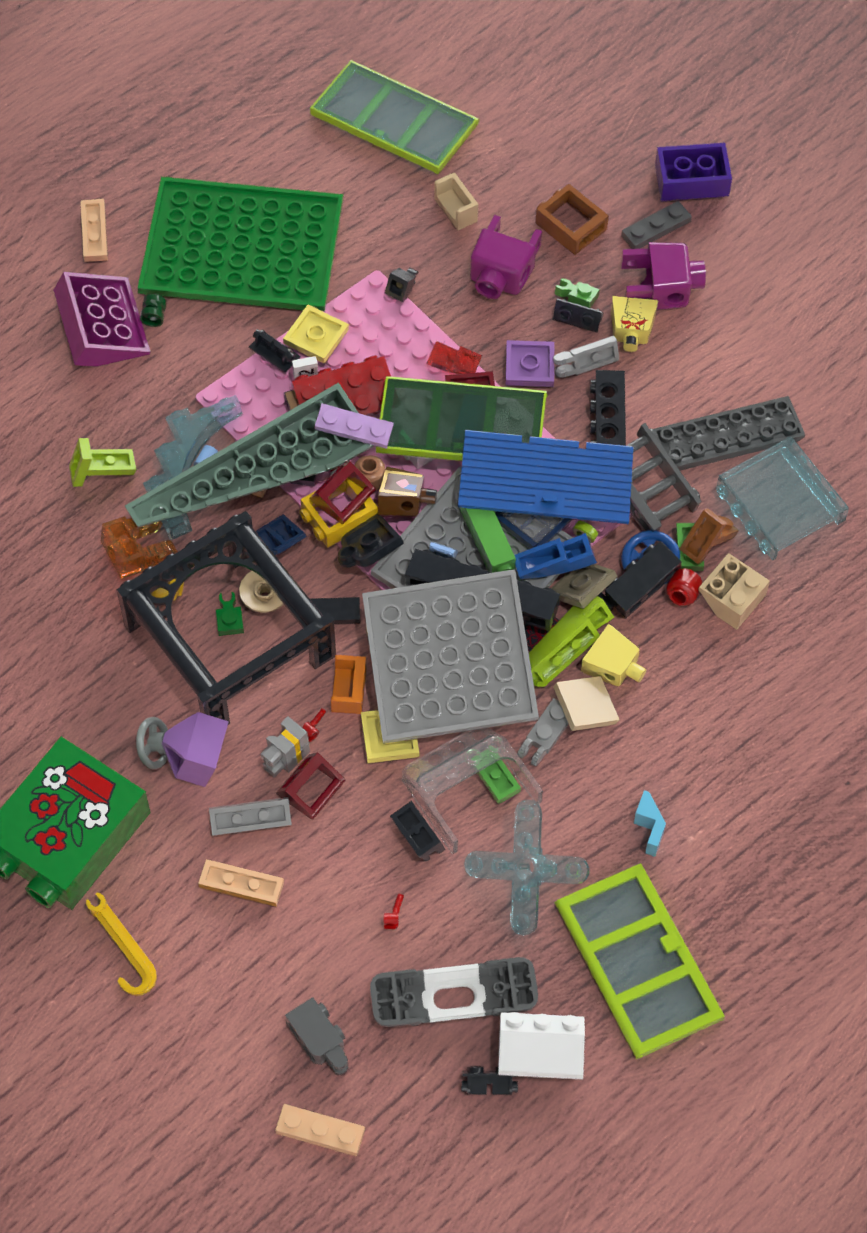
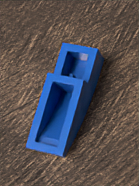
M586 533L564 542L558 538L514 555L520 579L557 575L597 563Z

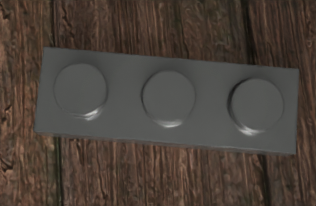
M677 201L623 229L621 236L632 249H640L648 245L649 242H653L690 223L692 216Z

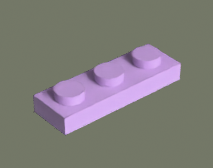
M321 404L315 429L387 449L394 423Z

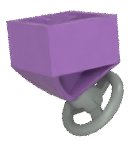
M197 712L168 730L166 724L161 719L149 717L141 723L137 731L136 748L141 762L150 769L161 768L168 760L175 778L205 787L216 769L229 721ZM149 727V737L147 744L144 746L145 732ZM152 751H157L161 755L157 761H151L148 758Z

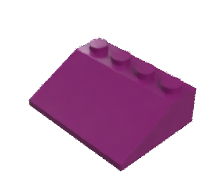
M72 272L62 273L54 288V294L75 365L97 367L150 354L151 351L142 322L140 321V315L128 277Z

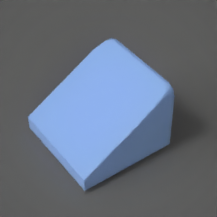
M431 542L429 545V550L438 556L445 558H456L458 550L435 542Z

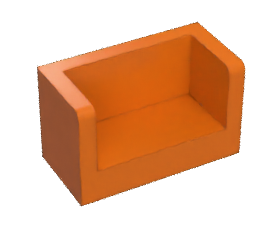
M335 655L331 712L361 714L366 678V657Z

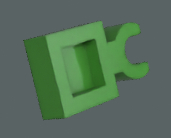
M564 278L561 279L560 285L555 287V294L557 296H567L568 302L591 308L597 300L600 289L581 282L574 285L571 281Z

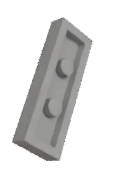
M288 797L209 808L212 836L292 825Z

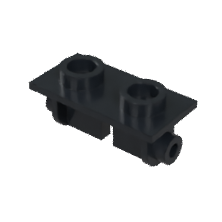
M557 299L552 320L597 333L604 313L600 309L595 310L568 302L566 299Z
M257 329L253 333L255 341L249 346V349L284 373L292 367L293 360L301 358L292 349H289L267 334L266 331Z
M467 1066V1071H461L462 1077H467V1081H462V1092H467V1095H487V1084H492V1095H512V1092H518V1081H512V1077L518 1076L498 1075L499 1066H495V1071H484V1066Z

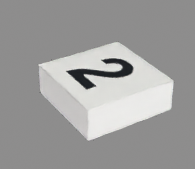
M316 356L292 361L294 380L300 375L308 374V376L318 374Z

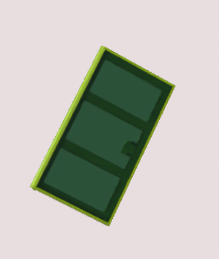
M386 376L380 419L392 422L394 425L387 449L376 446V453L462 461L465 430L522 435V443H529L530 436L542 437L545 404L548 396L547 391Z

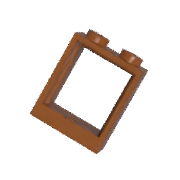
M567 184L564 188L558 189L546 202L543 201L538 205L535 223L576 255L607 230L609 215L572 185ZM567 202L590 219L575 232H572L551 215Z

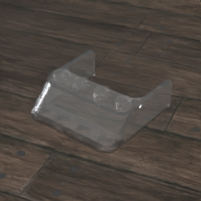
M490 728L466 731L411 762L402 771L404 785L452 854L458 850V840L434 804L436 798L446 790L493 763L504 759L535 804L538 805L542 802L543 790L507 739Z

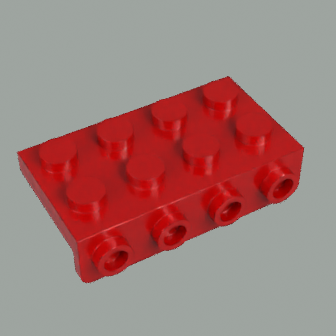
M374 355L365 358L364 362L356 364L348 362L335 370L331 368L320 370L318 374L308 376V374L300 375L292 381L291 389L294 391L299 406L339 383L358 413L372 416L381 413L386 376H391L385 356L378 357ZM396 390L392 410L400 408Z

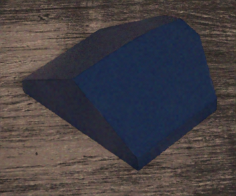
M284 514L256 530V533L274 555L280 554L307 537L305 532Z

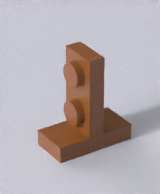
M707 508L702 511L679 550L694 562L700 564L713 546L735 538L739 530L733 526V522L730 519L721 515L717 516Z

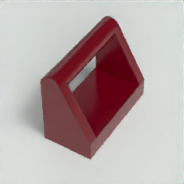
M348 461L341 465L309 499L315 506L339 523L344 524L376 489L351 461ZM348 478L363 488V490L341 512L328 497Z
M316 752L307 755L276 793L281 798L288 797L291 806L313 820L346 780L327 760ZM318 769L333 780L309 807L296 793Z

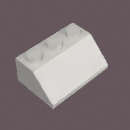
M516 1012L501 1013L498 1075L583 1079L584 1017L519 1014Z

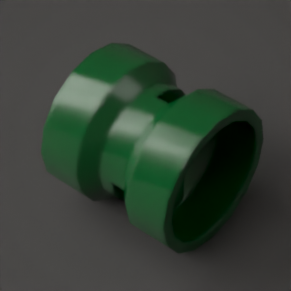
M158 294L146 295L143 299L144 309L141 311L140 321L150 327L161 326L164 321L163 312L166 310L167 300Z

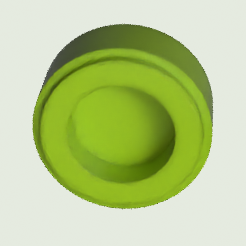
M579 520L573 527V533L576 536L586 533L590 543H593L598 536L597 530L587 522Z

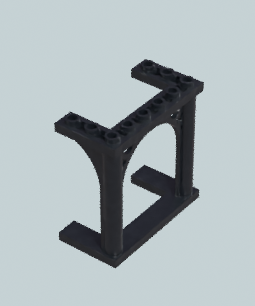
M247 511L232 516L225 524L218 528H212L202 538L189 542L179 552L166 556L159 564L146 568L141 575L123 582L116 589L123 623L128 632L131 633L141 626L145 628L197 695L200 713L229 721L228 725L230 724L227 700L306 650H309V662L315 670L333 659L336 655L334 619L329 613L323 616L253 529L252 518ZM227 546L229 557L223 554V549ZM218 552V555L216 557L209 558ZM231 564L234 568L242 566L250 569L262 577L303 629L217 682L176 629L172 619V604L177 590L192 574L209 566ZM173 579H176L174 583L168 584V582L172 581ZM158 588H163L169 592L163 598H156L150 593ZM165 605L166 608L160 611L159 606Z

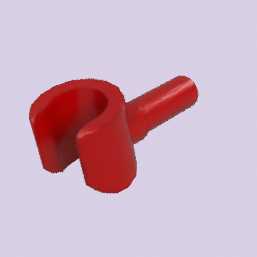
M323 708L320 709L311 722L308 721L303 725V729L307 731L309 742L316 739L319 734L316 726L326 713V710Z
M403 894L397 895L393 913H384V929L398 928L399 912L404 898Z

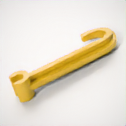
M97 892L96 896L100 901L98 906H93L88 899L86 900L90 913L99 920L142 977V983L138 987L131 986L122 977L118 979V983L130 995H144L155 986L157 980L155 967L111 910L105 897Z

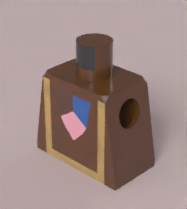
M386 466L378 494V515L416 516L419 514L421 503L436 504L437 490L424 488V476L422 474Z

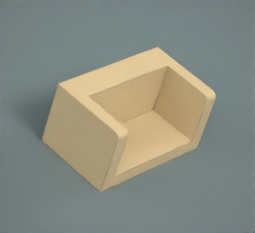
M455 172L435 181L434 199L457 230L478 221V203Z

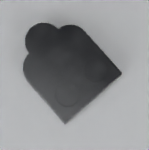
M377 513L342 537V548L338 552V561L345 568L355 565L367 567L403 545L404 542L388 522Z

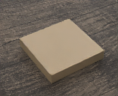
M601 676L556 682L553 688L571 731L615 725L620 720Z

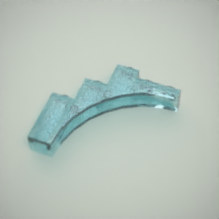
M236 395L223 398L218 403L207 408H201L192 415L188 408L174 411L171 415L165 417L169 431L175 441L164 443L154 450L164 474L153 476L143 483L146 493L191 468L200 449L211 436L227 423L243 415ZM187 513L160 521L170 541L193 531Z

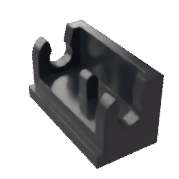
M412 801L390 815L419 858L422 857L424 861H429V855L436 851L440 854L446 850Z

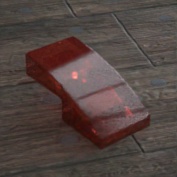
M436 341L426 364L454 374L475 373L482 355L460 346L459 350H456Z

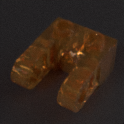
M124 516L102 524L100 541L121 579L139 574L148 567H154L162 562L166 556L178 552L171 540H165L142 548L140 543L136 542L139 538L156 533L162 527L161 521L138 528L132 518L127 519Z

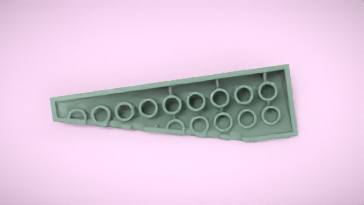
M337 383L125 505V508L139 528L336 469L375 445L315 429L321 404L358 413L341 385Z

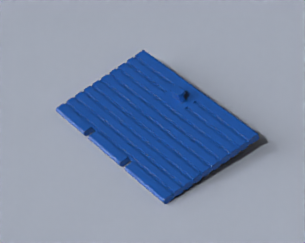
M465 430L458 507L629 524L634 447L586 442V449L579 448V441L532 436L529 438V443H522V435Z

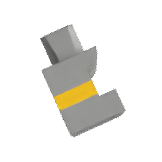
M289 716L281 722L282 733L278 737L269 736L266 738L268 747L260 754L261 758L265 761L263 768L273 777H276L283 769L289 773L310 753L307 731Z

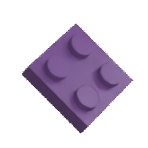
M507 340L506 386L554 387V342Z

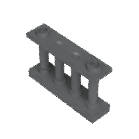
M644 423L636 434L638 439L626 446L634 447L633 452L645 446L653 458L632 470V481L657 466L661 468L666 478L643 492L637 491L632 484L633 482H631L630 513L643 531L651 530L654 532L660 530L662 526L661 520L686 505L693 513L702 501L700 500L699 492L690 486L659 443L656 432L651 428L649 429L647 424ZM673 485L681 497L657 512L651 511L646 504L647 500Z

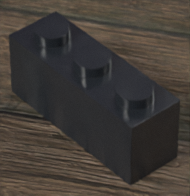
M662 541L647 547L640 560L637 562L634 560L629 563L624 569L625 573L606 587L605 596L625 618L629 617L665 585L677 570L681 569L682 561Z

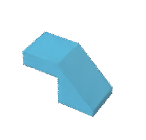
M644 790L635 814L634 824L652 830L645 854L655 857L664 834L666 822L650 792Z

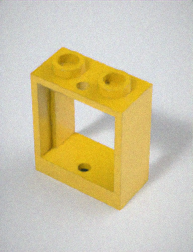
M347 478L328 499L331 500L346 492L350 499L353 500L363 488ZM316 491L300 499L301 510H299L303 521L311 524L316 539L319 542L323 541L327 548L341 541L346 533L378 513L377 505L369 497L358 508L359 512L353 514L344 524L337 523L329 528L315 510L317 506L309 499Z

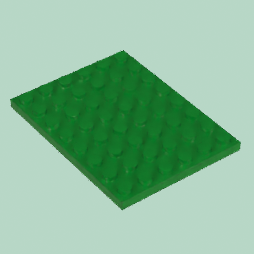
M161 176L137 288L138 294H158L166 297L304 310L307 305H310L325 312L344 201L343 194Z

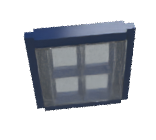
M495 512L501 527L529 549L550 542L572 520L570 518Z

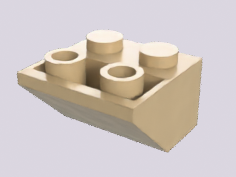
M728 553L702 583L699 591L715 615L737 630L766 596L770 580Z

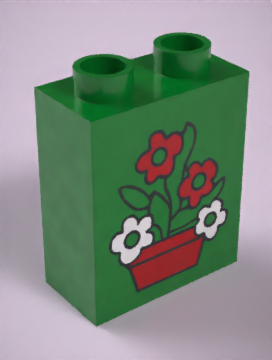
M61 736L0 808V877L8 880L15 872L29 881L25 890L41 905L51 908L58 901L70 910H73L151 813L146 791Z

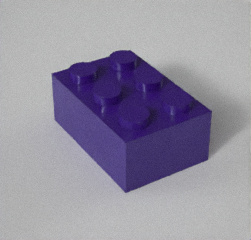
M726 143L657 147L655 170L661 201L729 196L732 175Z

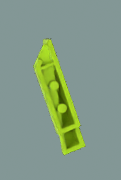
M596 596L585 608L573 606L529 652L533 684L535 686L545 687L599 638L600 634L596 629L614 618L602 598Z

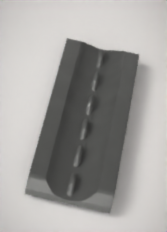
M789 396L653 429L658 436L659 443L680 471L798 442L805 437L804 430Z

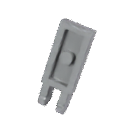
M611 336L570 350V352L564 351L553 356L554 364L561 365L555 369V375L560 378L574 374L578 375L619 361L617 339Z
M553 698L518 750L517 756L523 758L527 755L532 745L538 748L531 761V764L534 766L540 763L546 753L549 754L569 725L558 700Z

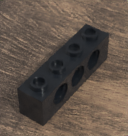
M596 370L595 379H590V394H594V400H590V414H594L595 419L590 421V434L595 435V440H591V442L626 446L625 371Z

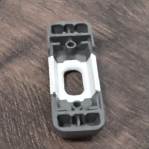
M524 957L489 960L480 964L418 971L411 969L384 972L373 977L370 983L373 1016L375 1021L383 1027L417 1026L428 1022L489 1015L500 1016L501 1013L532 1010L538 1002L535 969L533 963ZM468 987L474 993V1002L467 1007L440 1009L434 1004L433 1000L435 992L441 989Z

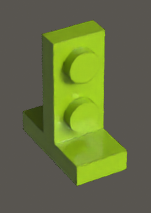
M79 438L69 464L73 487H82L86 476L134 475L136 465L132 449H90L89 439Z

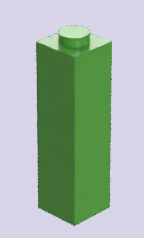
M459 507L487 570L492 573L514 570L516 558L495 512Z

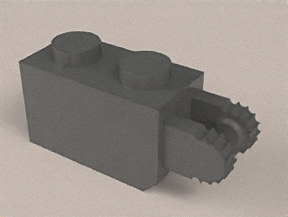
M312 997L285 1014L286 1024L313 1064L322 1065L327 1062L335 1074L342 1076L348 1070V1058L343 1051L345 1035L337 1024L334 1026L328 1019L330 1014L322 1002L318 1004Z

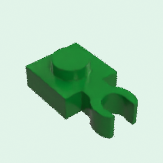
M231 592L232 599L230 601H224L222 593L219 594V603L222 609H216L219 636L244 633L241 606L234 607L236 605L234 592Z

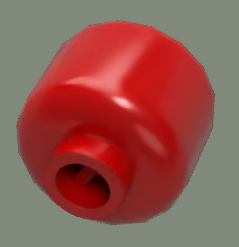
M687 568L679 569L673 574L667 584V595L677 605H691L699 596V587L703 581L695 571Z

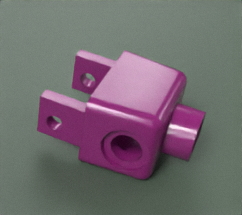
M494 215L488 228L481 230L471 255L470 278L476 282V290L481 295L490 299L499 298L502 292L518 295L535 268V257L541 246V230L535 229L528 243L499 233L501 217Z
M649 242L648 248L622 250L621 269L646 268V278L640 285L626 286L625 297L658 300L657 310L683 308L689 304L691 289L705 288V262L689 261L688 247L684 243Z

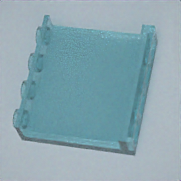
M792 437L779 442L718 476L717 494L721 499L726 500L730 505L733 515L741 519L747 533L755 537L759 542L762 552L768 554L773 561L776 559L778 551L834 521L837 525L844 522L849 511L846 503Z

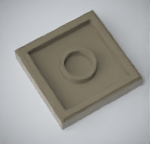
M593 564L568 572L551 589L560 594V601L585 608L617 578V575L612 569Z

